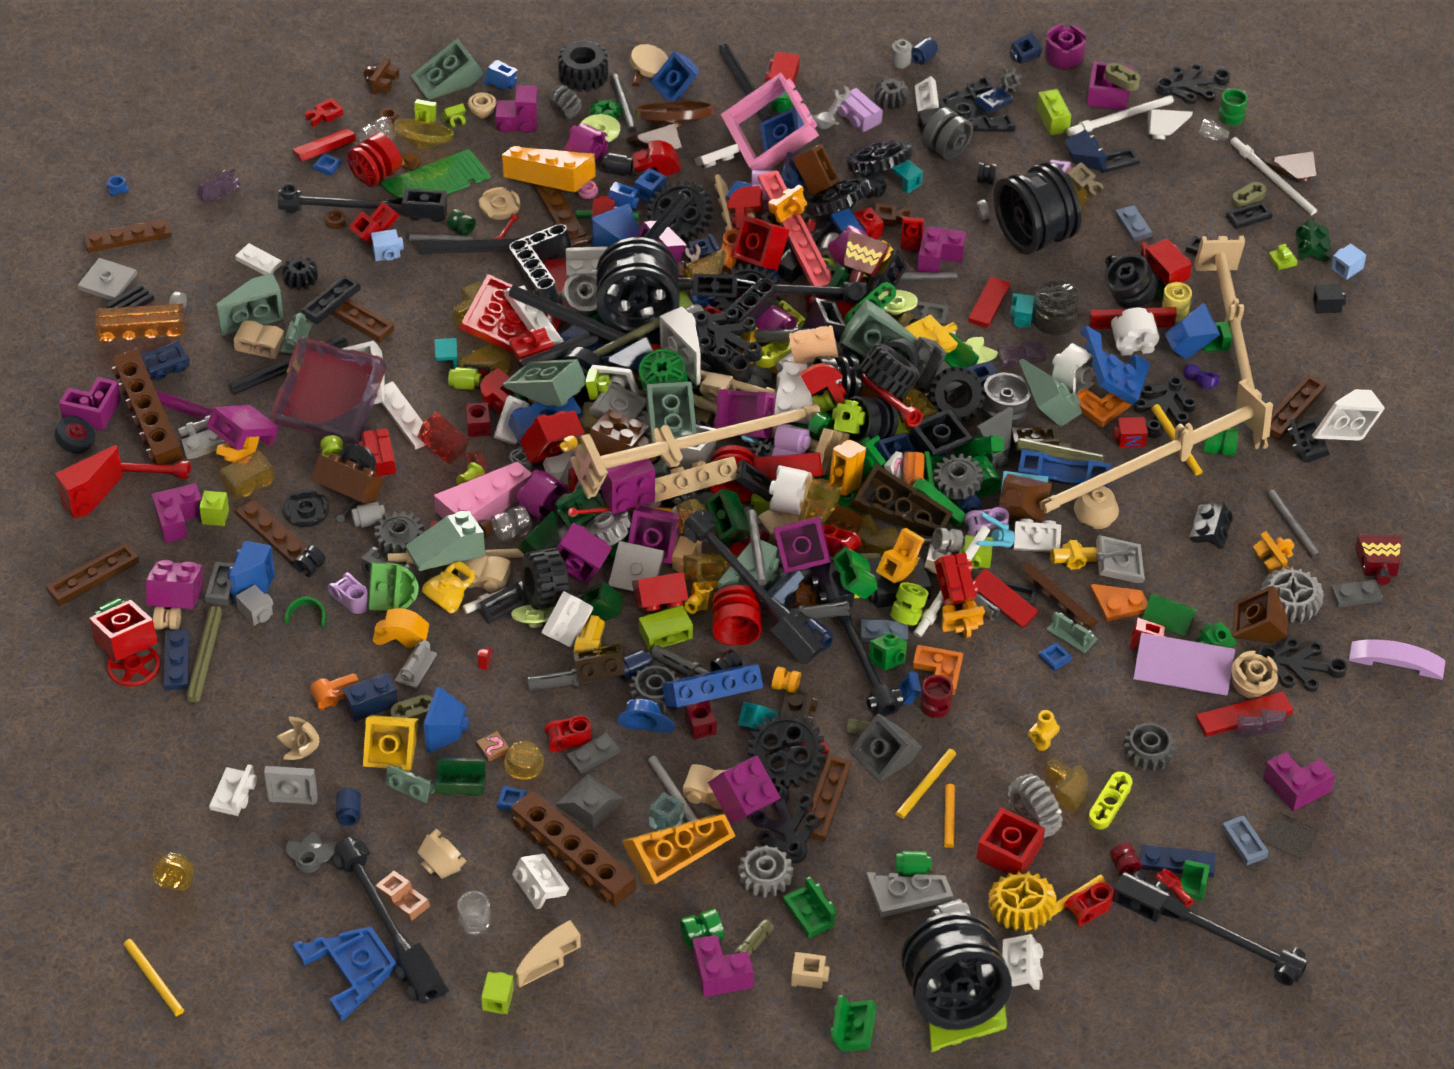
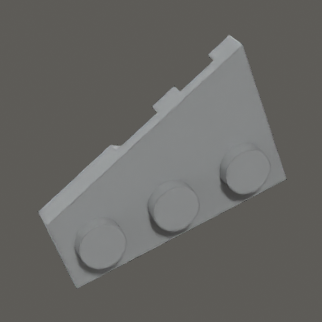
M866 872V879L881 918L953 901L952 891L944 875L915 874L913 877H900L897 873H889V876H877L874 872Z

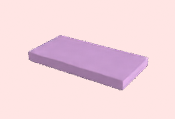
M1141 633L1133 679L1228 696L1235 649Z

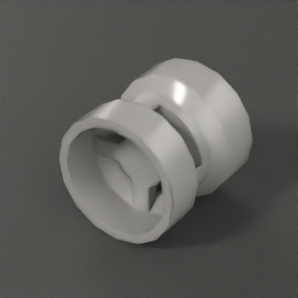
M936 528L932 536L933 548L940 551L948 549L950 552H959L963 545L961 530L951 529L948 531L946 528Z

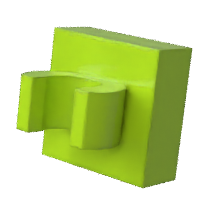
M416 100L414 121L434 124L436 121L437 103Z
M463 103L444 109L441 115L444 122L449 121V126L452 129L455 128L454 120L460 121L461 125L465 124L463 116L466 110Z
M1286 244L1278 245L1277 250L1269 252L1268 257L1277 270L1297 265V259L1289 248L1286 247Z
M598 368L589 369L585 381L590 400L597 399L600 392L609 391L608 384H611L609 375L600 376Z

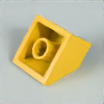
M370 715L366 718L363 767L387 769L388 765L395 767L401 766L402 769L411 771L417 743L419 719Z

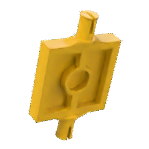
M930 314L904 327L917 339L920 336L937 341L947 353L955 350L958 343L949 334L957 331V325L954 322L943 327Z

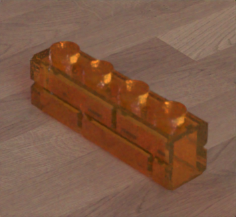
M183 303L96 309L95 327L98 340L111 341L124 338L131 340L139 337L155 338L167 335L175 337L185 334Z

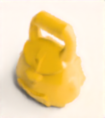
M461 561L453 562L444 572L425 582L422 587V593L448 613H453L458 610L465 595L464 591L475 579V571ZM457 569L468 579L462 581L458 576L452 574V571Z

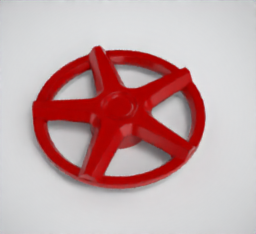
M151 647L147 648L151 652L150 654L141 658V656L134 653L125 658L124 662L112 663L113 658L110 656L107 662V672L109 677L117 684L128 687L140 686L151 681L158 674L161 666L160 657ZM156 658L155 669L153 672H150L144 667V664ZM111 669H124L126 672L123 679L117 678ZM135 673L146 677L139 681H130Z

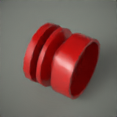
M379 132L364 140L363 143L356 145L347 153V163L351 172L359 181L370 188L383 181L385 177L398 171L402 166V158L396 145L389 137Z
M729 445L717 449L711 456V462L734 457L736 464L743 459L754 467L753 458L756 456L747 448ZM736 480L708 487V491L713 493L721 489L736 492L741 504L751 500L752 494L755 495L753 491Z
M729 585L719 589L712 598L713 636L718 642L724 645H748L760 637L762 632L761 600L750 587Z

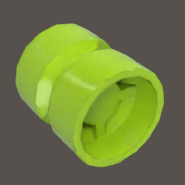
M901 583L896 595L897 600L894 601L890 613L891 617L906 625H917L923 611L921 608L925 606L929 594L928 591L914 583Z

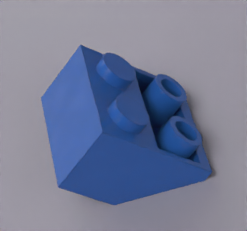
M244 541L242 548L237 550L235 564L228 571V580L231 582L230 595H233L234 604H237L236 595L253 585H256L263 593L268 592L275 576L270 545Z

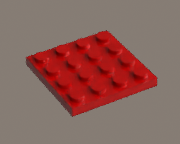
M488 274L459 329L500 347L509 353H513L509 340L526 334L528 331L526 325L504 296L506 289L511 288L513 285ZM543 312L555 330H557L561 319Z

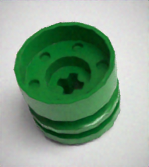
M658 349L650 352L643 358L639 366V375L645 398L647 384L688 382L684 361L677 352L669 349Z

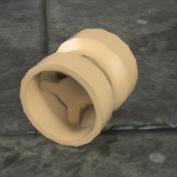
M156 606L153 614L155 630H163L164 628L179 630L181 609H165L164 607Z

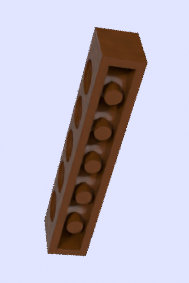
M138 348L112 357L115 366L111 368L116 380L121 378L122 382L118 383L123 396L128 395L129 397L125 400L129 411H135L136 415L132 417L136 427H141L143 430L139 432L143 444H149L150 448L146 450L151 462L155 460L157 464L167 465L184 459L179 443Z
M533 790L511 807V821L515 828L518 830L523 829L528 833L530 840L534 844H541L552 859L557 858L560 860L568 873L572 874L574 872L580 878L581 883L586 888H593L604 903L609 902L615 907L636 890L635 875Z

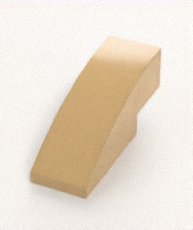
M571 920L543 937L526 955L516 970V982L519 988L564 966L563 956L581 947L580 933Z

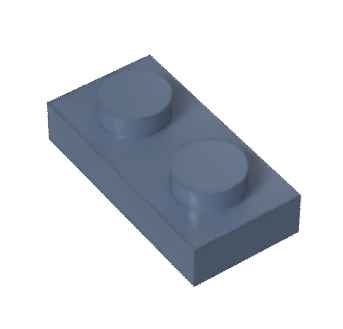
M1135 205L1115 211L1116 217L1132 242L1152 237V231Z
M799 570L785 573L768 591L769 595L783 604L785 602L784 598L798 589V583L804 576ZM761 600V607L767 609L766 604Z
M861 619V642H870L886 633H893L908 643V625L896 620Z
M1244 815L1222 823V831L1246 866L1268 858L1269 851Z

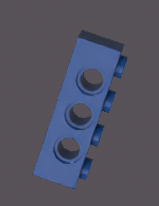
M745 664L662 683L666 707H681L763 688L759 664Z

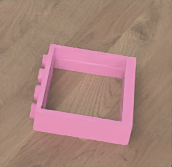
M781 72L721 114L751 170H770L785 159L788 151L794 153L819 136L815 129L818 125L811 116L808 117L809 109L804 103L801 104L803 99L798 91L793 90L795 88L794 83L790 78L786 80ZM786 92L804 125L762 155L756 157L739 124Z

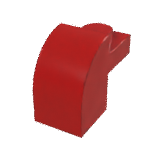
M661 140L649 141L648 149L632 154L636 173L654 167L664 176L681 171L680 158L675 148L668 142Z
M760 186L739 188L728 200L727 209L730 214H734L732 215V224L738 231L743 215L747 216V213L763 212V191Z
M382 202L370 217L361 212L349 228L368 244L372 245L371 233L387 231L400 215L386 203Z
M819 363L800 372V376L811 395L828 387L837 404L845 402L844 395L847 393L841 382L836 384V381L843 377L834 366Z
M499 368L483 378L481 382V402L488 403V409L493 407L498 414H501L506 398L513 394V391L504 387L503 383L510 377Z

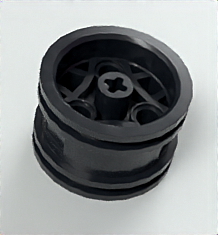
M1041 163L1031 167L1025 175L1014 174L1000 179L996 183L993 193L995 214L1004 236L1018 252L1025 255L1043 249L1050 241L1061 242L1067 238L1074 237L1079 232L1081 227V208L1077 193L1066 173L1055 163Z
M644 237L622 239L613 243L603 252L597 263V310L607 326L627 334L661 315L679 308V268L673 253L664 244ZM660 327L648 332L643 336L652 335L659 332Z
M965 912L939 914L918 925L904 942L901 952L902 968L909 985L912 987V993L920 1014L934 1026L946 1030L973 1028L993 1018L1009 999L1012 989L1010 971L1004 957L1000 954L992 929L979 917Z

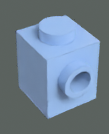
M396 229L371 233L375 261L400 258V250H404L402 237L398 238Z
M1349 244L1334 254L1331 269L1347 280L1364 268L1366 254L1352 244Z

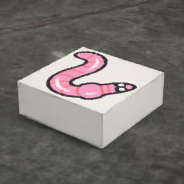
M895 452L884 465L887 471L900 479L903 478L904 456L902 452Z

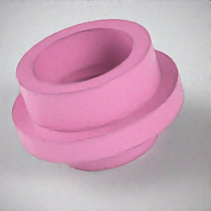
M589 181L578 189L577 193L583 199H592L597 196L598 187L593 181Z

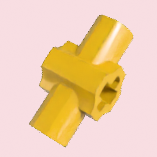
M1070 540L1068 543L1063 544L1062 548L1051 549L1050 560L1052 564L1066 563V566L1071 570L1080 569L1087 562H1097V548L1082 547L1077 540Z
M708 578L706 581L694 582L691 596L684 603L685 610L691 614L700 610H708L711 606L712 595L718 590L717 580Z
M1048 710L1041 711L1038 714L1037 723L1028 732V736L1038 750H1047L1051 739L1059 732L1060 726L1056 723L1053 713Z

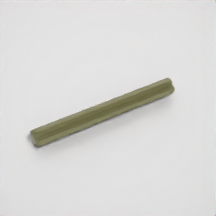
M211 606L208 611L187 692V700L189 702L196 703L201 698L222 616L220 607Z

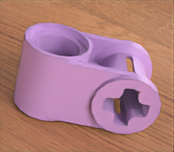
M996 507L993 509L970 511L964 518V522L969 528L968 535L976 536V530L978 533L982 526H986L990 530L986 537H991L992 531L999 527L982 517L981 513L984 512L1005 524H1008L1009 513L1004 508Z
M346 572L342 579L327 586L330 595L338 602H341L352 613L362 614L368 610L367 589L350 573Z

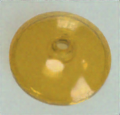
M398 119L393 124L396 133L405 141L414 144L417 149L426 150L427 147H438L450 142L454 138V131L452 129L430 121Z

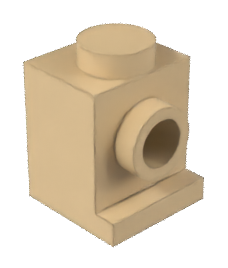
M709 372L705 380L700 384V393L704 394L705 398L712 402H716L719 389L736 391L733 376Z
M680 536L672 555V569L679 573H690L692 566L696 567L699 557L701 558L702 541L693 543L687 537Z
M795 952L791 986L796 987L798 985L822 989L823 981L828 982L830 967L825 966L826 956Z

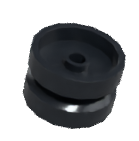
M1127 254L1119 257L1110 264L1104 275L1105 284L1121 307L1126 309L1144 306L1154 298L1159 288L1156 275L1151 270L1147 260L1139 254Z

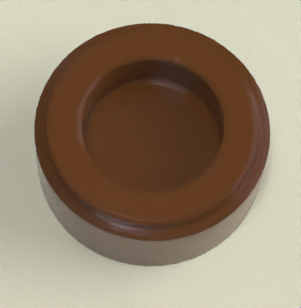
M331 211L325 215V224L331 229H339L346 223L345 214L341 211Z

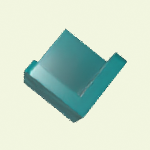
M906 160V163H900V166H893L892 172L902 178L901 190L906 194L922 185L923 171L911 161Z
M456 338L435 339L436 361L453 360L454 369L458 367Z
M744 702L738 725L758 730L757 724L765 726V718L767 717L770 721H773L774 713L779 717L780 711Z

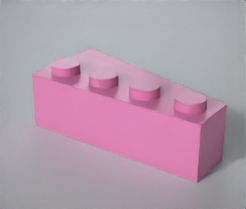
M515 462L435 494V512L444 519L446 516L453 515L459 511H470L477 522L484 519L490 520L518 501L516 498L517 492L526 485L532 473L519 462Z

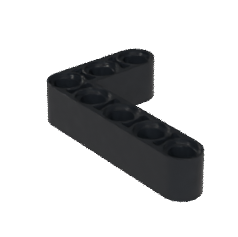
M562 224L514 241L509 246L515 267L534 294L558 303L560 297L555 280L542 261L565 252L566 248H571L572 244L567 227Z
M768 278L758 280L731 306L735 307L739 313V319L736 322L723 321L716 324L722 326L742 323L747 317H752L756 321L775 302L773 281ZM707 329L712 347L708 351L700 350V359L720 373L733 376L734 380L744 383L750 381L752 374L749 358L731 347L732 343L725 340V347L728 349L729 358L726 361H718L715 355L717 348L715 333ZM743 331V332H736V333H733V334H735V335H737L738 337H740L745 331Z

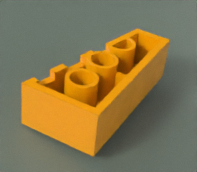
M514 146L502 154L505 178L576 192L596 176L595 154Z
M725 814L626 839L622 842L643 883L648 885L657 884L735 837V834Z

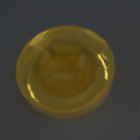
M529 741L514 743L509 747L505 756V769L507 773L520 780L536 777L544 767V757L539 747Z
M178 853L165 854L155 863L152 870L153 878L163 888L184 891L191 886L193 881V864L188 858Z

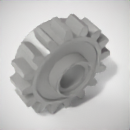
M607 511L597 515L584 528L596 538L603 539L607 542V545L611 546L622 540L629 533L632 519L628 511L615 514Z
M765 845V847L756 846L754 850L746 852V858L741 857L738 869L740 883H745L746 891L752 888L753 895L755 896L759 892H762L763 897L767 896V892H771L773 896H776L778 889L784 892L785 885L791 884V877H793L791 859H786V853H782L777 847H768V845Z

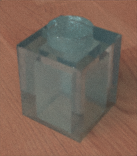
M665 792L649 808V826L658 831L680 825L684 821V803Z

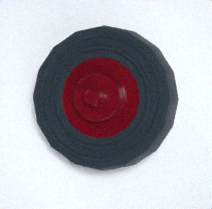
M68 416L61 419L56 425L54 437L57 444L64 450L72 453H84L93 445L95 432L93 427L84 419Z

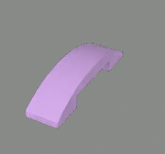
M1389 640L1353 641L1351 644L1349 661L1372 665L1373 661L1420 670L1419 675L1443 680L1445 660L1423 648Z

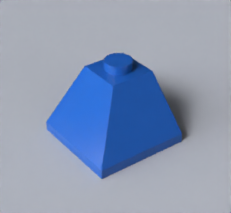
M674 51L650 83L666 101H677L698 75L699 69L689 58Z
M795 107L760 123L764 152L804 125Z
M629 204L592 218V247H609L622 239L638 236L640 230Z
M1203 303L1169 328L1165 335L1172 350L1184 359H1187L1218 337L1220 333L1206 304Z
M436 687L423 724L425 747L428 753H432L460 739L462 732L468 730L470 718L466 717V706L441 687Z

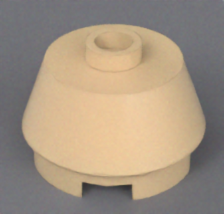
M1101 486L1078 497L1074 504V512L1080 523L1092 526L1093 529H1103L1110 526L1116 520L1119 514V507L1113 492L1109 488Z
M1256 651L1242 653L1235 659L1231 667L1233 686L1240 695L1246 698H1258L1272 690L1277 683L1278 669L1276 663L1269 656L1265 658L1262 655L1255 654Z
M436 829L430 835H426L417 853L424 860L421 865L430 874L435 872L443 879L461 871L460 868L467 861L463 857L457 858L461 855L460 852L448 839L443 836L439 838L438 836L441 833Z

